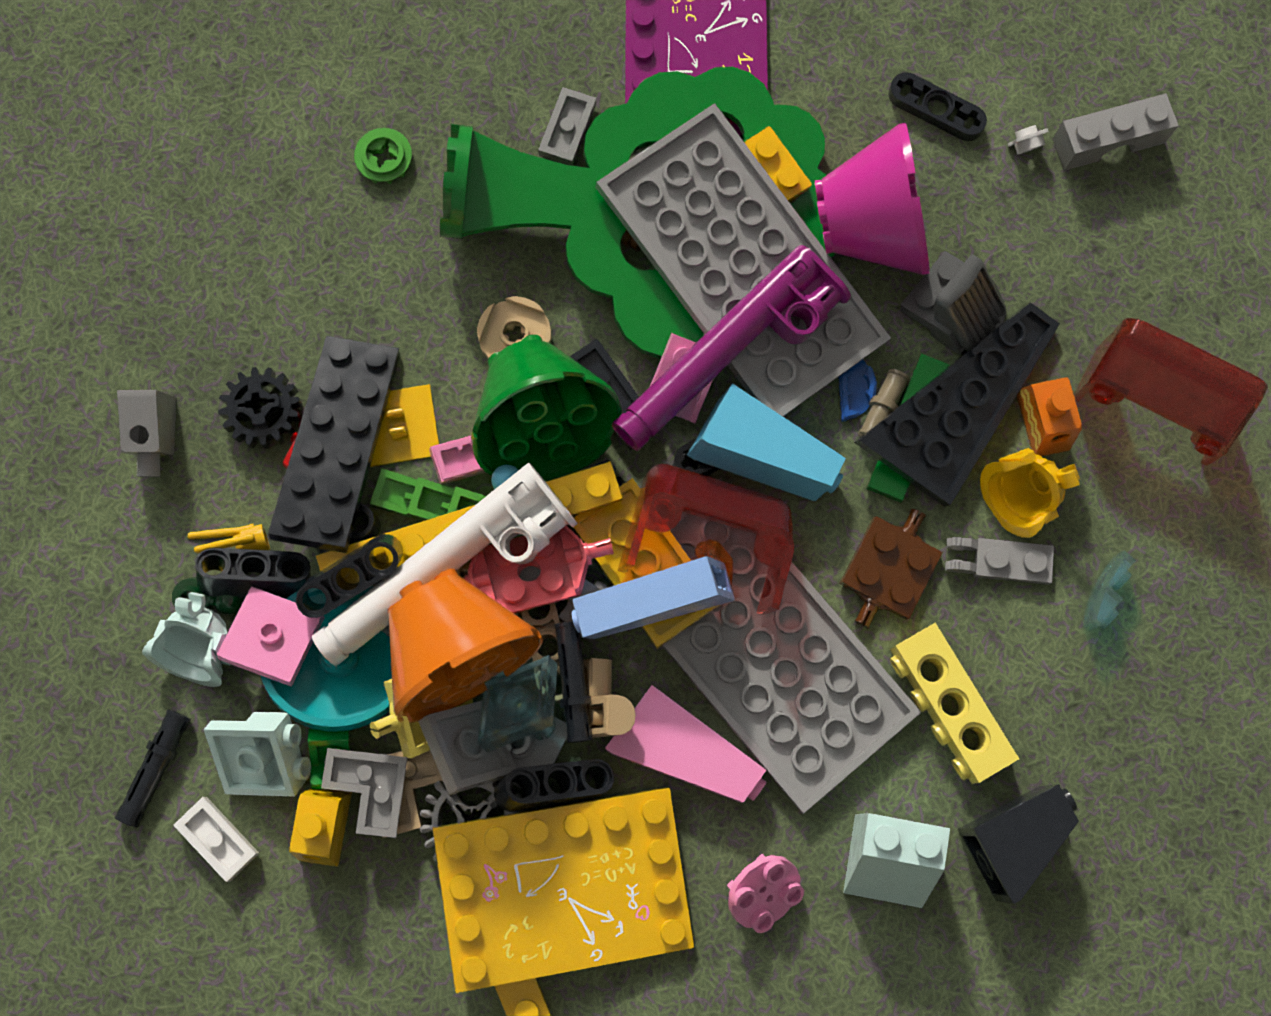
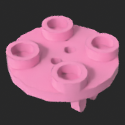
M761 854L756 858L757 860L746 866L734 881L732 880L727 884L730 889L728 907L732 917L744 927L753 928L757 933H764L770 930L774 922L783 917L792 906L800 903L804 896V889L800 885L801 878L796 866L783 856L770 855L765 857Z

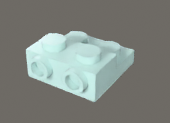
M253 712L247 721H210L204 728V733L225 794L295 797L310 776V759L302 757L299 749L301 729L299 725L292 724L288 713Z

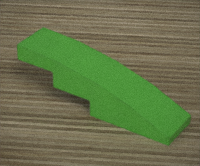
M381 468L370 506L420 521H426L476 505L486 496L457 486L454 489L420 477L417 480Z

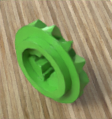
M378 128L371 130L356 145L354 152L356 166L363 177H367L375 184L377 182L391 184L398 177L404 178L405 171L409 166H412L411 146L406 137L394 129ZM388 145L389 154L394 159L385 160L384 164H381V167H379L378 158L373 156V154H382Z

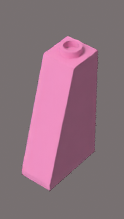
M651 685L634 708L636 717L631 730L625 734L614 736L605 748L613 756L739 803H743L747 797L754 801L767 783L761 778L766 769L653 685Z

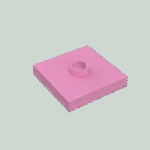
M251 586L217 653V657L223 662L292 687L313 643L312 636L319 630L325 617L323 615L318 618H309L298 610L295 602Z

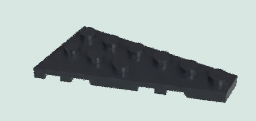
M1032 303L1023 306L854 443L944 507L951 505L1060 323Z

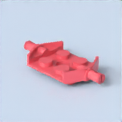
M566 525L549 539L550 544L542 549L533 561L527 564H517L508 561L493 544L487 545L471 558L468 575H465L463 579L512 613H518L581 596L588 565H592L591 559L614 554L610 538L587 544V542L583 543ZM525 536L513 538L510 542V551L515 557L523 555L528 549V540ZM528 566H534L541 570L538 578L533 581L522 580L520 573Z

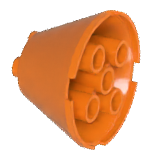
M454 568L441 572L433 581L424 585L420 580L408 584L399 592L402 599L387 610L389 613L394 714L399 722L404 721L402 716H407L409 722L414 723L426 715L455 708L488 690L485 682L502 671L508 677L530 660L543 643L541 634L536 628L460 577Z

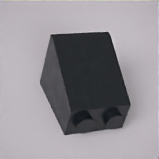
M1059 784L1039 786L958 828L995 901L1010 904L1020 901L1079 822L1074 813L1077 810L1074 798L1067 789H1061Z

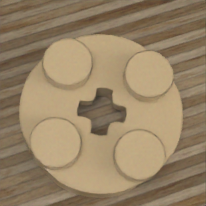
M518 296L505 298L506 301L490 305L480 317L477 335L481 351L487 359L492 354L522 341L521 339L516 340V342H510L509 336L505 334L506 330L513 331L515 326L521 327V334L524 335L523 338L535 334L542 337L543 341L551 344L552 332L549 320L542 308L530 299Z

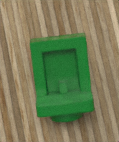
M308 729V747L311 762L310 786L312 789H322L327 748L351 751L349 730L334 732Z

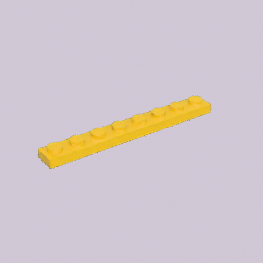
M611 461L546 482L572 516L623 500ZM475 505L385 533L396 537L402 544L403 556L397 567ZM375 537L349 545L347 553L329 551L316 555L320 571ZM385 547L374 548V556L379 562L390 563L393 561V555L389 549ZM341 569V576L346 582L350 584L359 582V575L354 569Z

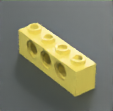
M936 623L890 649L893 654L890 662L900 678L907 677L914 690L910 692V695L915 705L921 712L928 711L935 723L931 725V730L942 746L948 744L955 756L951 760L952 765L962 780L969 779L971 784L980 783L1019 760V757ZM923 662H930L936 666L938 677L935 682L927 681L921 675L920 669ZM945 695L954 697L958 703V712L955 716L946 714L942 709L941 701ZM966 729L975 731L979 737V744L975 750H970L963 744L962 735Z

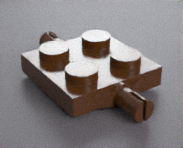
M912 508L903 527L894 526L877 516L872 518L839 583L855 592L864 601L854 621L855 623L862 624L863 627L869 629L878 609L890 611L906 620L910 619L943 553L923 542L916 535L923 519L926 517L923 512L919 513V510Z

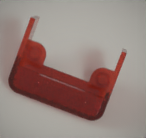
M1126 318L1096 348L1074 393V397L1079 402L1087 393H1090V397L1093 400L1104 405H1110L1112 402H1121L1126 398L1192 431L1190 440L1195 445V450L1204 455L1200 463L1208 466L1228 453L1261 404L1268 386L1259 377L1145 321Z
M658 464L652 467L644 476L617 571L626 573L635 565L644 529L657 533L668 532L677 526L682 512L756 534L754 542L755 555L763 565L768 566L757 614L766 615L779 610L794 553L792 513L789 506L781 499L669 464Z

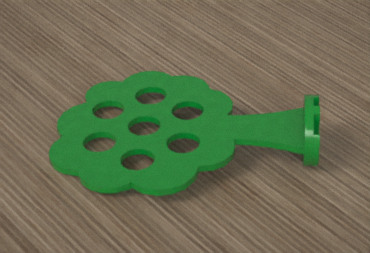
M715 67L696 77L678 71L659 72L644 79L632 92L626 104L608 108L592 122L585 136L583 153L587 168L566 165L526 154L474 131L473 126L451 124V137H448L447 172L444 171L443 218L440 217V237L463 239V236L519 227L570 229L565 245L567 265L576 281L591 293L612 299L614 321L624 339L641 353L661 359L671 333L693 342H697L705 334L656 269L640 270L634 268L625 260L621 253L620 241L627 229L595 188L596 182L629 161L631 155L637 149L653 145L715 103L726 118L731 119L738 125L742 133L743 142L768 126L773 129L812 183L810 189L801 194L791 205L825 249L824 231L820 223L815 181L821 180L826 176L825 173L818 169L825 153V137L820 124L809 112L797 106L774 105L773 99L764 83L750 72L735 67ZM829 253L828 255L832 259L836 253Z

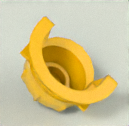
M1027 448L999 459V462L987 464L980 476V488L984 501L1001 526L1016 536L1030 538L1036 535L1044 524L1059 517L1056 509L1064 501L1065 489L1080 485V476L1075 464L1058 469L1054 461L1036 455L1033 450Z

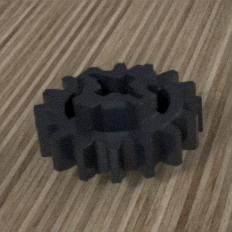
M252 367L250 377H246L242 372L237 373L240 382L237 385L227 382L226 386L231 393L229 395H220L219 397L227 405V407L218 410V414L223 419H228L222 425L227 432H233L232 437L238 443L246 438V444L252 449L255 448L258 441H260L265 449L270 448V440L274 438L280 444L284 443L282 433L285 431L290 434L295 433L296 431L290 424L292 421H300L302 418L294 410L303 406V402L299 397H293L299 392L296 386L288 384L289 379L283 373L276 377L273 369L269 367L264 375H261L256 367ZM266 386L277 389L281 392L282 396H279L277 393L269 394ZM260 402H265L266 405L261 407V413L257 414L254 410L259 409ZM279 416H281V418L277 421V423L274 424V422L277 420V418H278ZM239 420L244 422L252 421L255 430L245 428Z

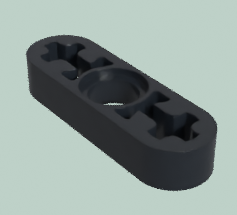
M900 73L891 82L888 95L890 101L896 107L961 140L973 141L981 136L987 123V117L980 107L912 73ZM909 85L912 87L910 93L906 97L900 95L901 88ZM924 92L926 94L920 106L916 103L918 101V98H920L921 93ZM932 100H939L945 104L947 111L942 115H935L929 111L927 104ZM954 108L958 109V112L954 117L953 122L949 121V118L951 117ZM968 117L975 119L974 125L970 129L963 127Z

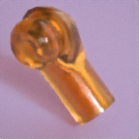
M713 539L700 541L695 547L696 558L708 556L725 563L732 587L733 558L719 541Z

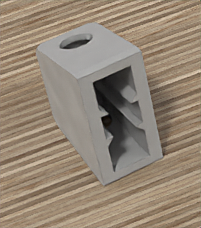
M117 390L121 451L125 454L137 456V477H160V456L174 455L177 397L158 390Z

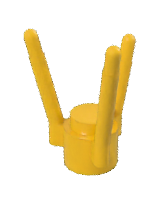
M263 524L190 532L187 535L188 539L191 540L233 536V538L194 547L196 554L209 548H228L233 546L236 549L271 550Z

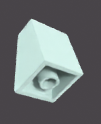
M870 813L855 814L843 893L922 908L944 872L950 828Z

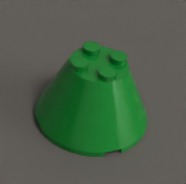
M535 334L528 335L522 341L514 343L489 357V369L471 435V446L475 459L486 473L492 476L495 469L501 465H512L520 470L527 463H530L543 480L548 482L583 469L599 458L612 444L610 437L615 431L612 427V422L622 414V407L617 394L605 381Z

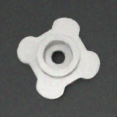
M1036 125L1019 130L1015 132L1016 139L1007 143L1008 147L1015 145L1017 155L1046 145L1043 134L1049 132L1048 128L1037 131Z

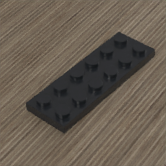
M326 336L268 535L270 540L347 553L400 356L399 348Z

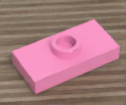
M471 436L431 446L429 449L440 484L485 473L475 459L471 446Z

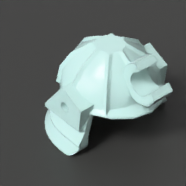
M191 592L188 593L189 599L179 597L175 600L176 612L172 613L167 620H160L154 637L147 642L142 654L153 664L170 674L203 686L218 687L222 684V664L230 666L229 663L223 662L217 657V653L228 633L226 623L219 614L205 608V595Z

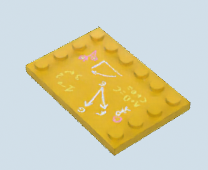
M668 787L432 827L456 993L694 948L670 788Z

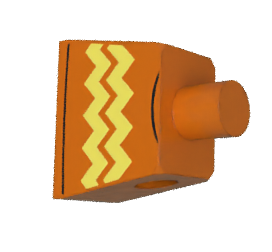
M1068 377L1036 383L1020 389L1017 399L1031 450L1040 456L1069 451L1082 430V423Z

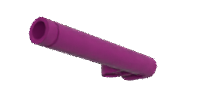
M803 245L797 246L626 409V413H622L612 422L613 429L628 446L639 451L649 441L650 437H654L768 326L787 343L801 344L827 320V314L838 303L845 304L851 299L849 289L812 250ZM824 296H828L824 301H821ZM791 317H800L806 324V330L795 328L791 323Z

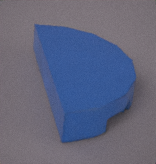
M861 360L838 377L841 422L856 419L867 411L871 398L875 396L877 382L874 371L864 360Z

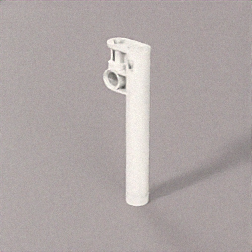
M527 463L397 567L390 575L382 579L332 619L327 627L324 626L312 636V640L322 655L331 664L338 666L349 657V653H354L389 625V613L387 610L402 599L399 592L408 584L420 580L424 585L433 581L438 574L447 569L454 568L458 570L490 543L495 546L506 560L517 564H527L533 561L537 554L550 544L549 539L567 524L574 527L578 523L534 467ZM517 535H524L528 540V549L523 555L515 557L510 551V542Z

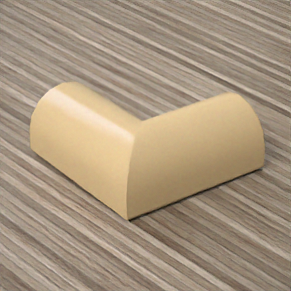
M598 658L583 660L587 696H591V704L588 707L592 738L617 736L627 733L635 723V709L631 701L626 697L612 695V660Z

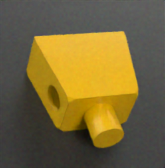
M309 788L300 794L289 852L297 860L338 867L352 792Z

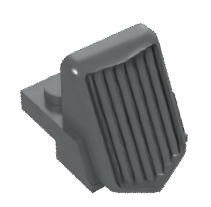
M944 251L930 268L929 274L924 275L901 303V312L930 329L932 337L961 356L965 350L969 351L1004 322L1006 306L1004 304L1005 299L1002 298L994 280L990 277L980 258L972 254L964 263Z

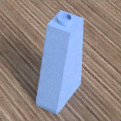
M705 556L572 599L575 610L572 611V620L577 632L582 633L583 638L597 639L734 601L735 597L725 563Z

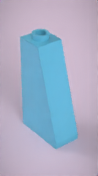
M733 383L716 402L687 454L694 460L812 501H816L826 491L830 494L834 492L843 478V474L839 471L846 459Z

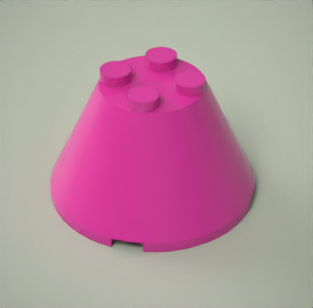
M906 123L896 125L821 180L815 181L818 213L824 231L823 238L826 254L836 253L921 275L929 274L920 196L918 197L915 184L916 172Z

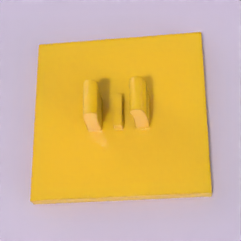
M430 384L390 391L370 467L431 457L429 449L431 446L438 445L439 440Z

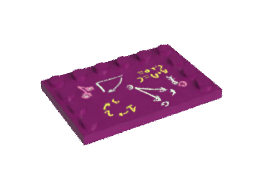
M626 0L625 104L628 102L632 92L644 79L659 72L678 71L696 77L715 67H735L750 72L764 83L768 90L766 0ZM726 118L742 139V133L738 125L731 119Z

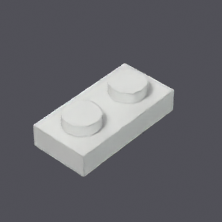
M202 797L174 824V827L226 882H231L259 854L207 797Z

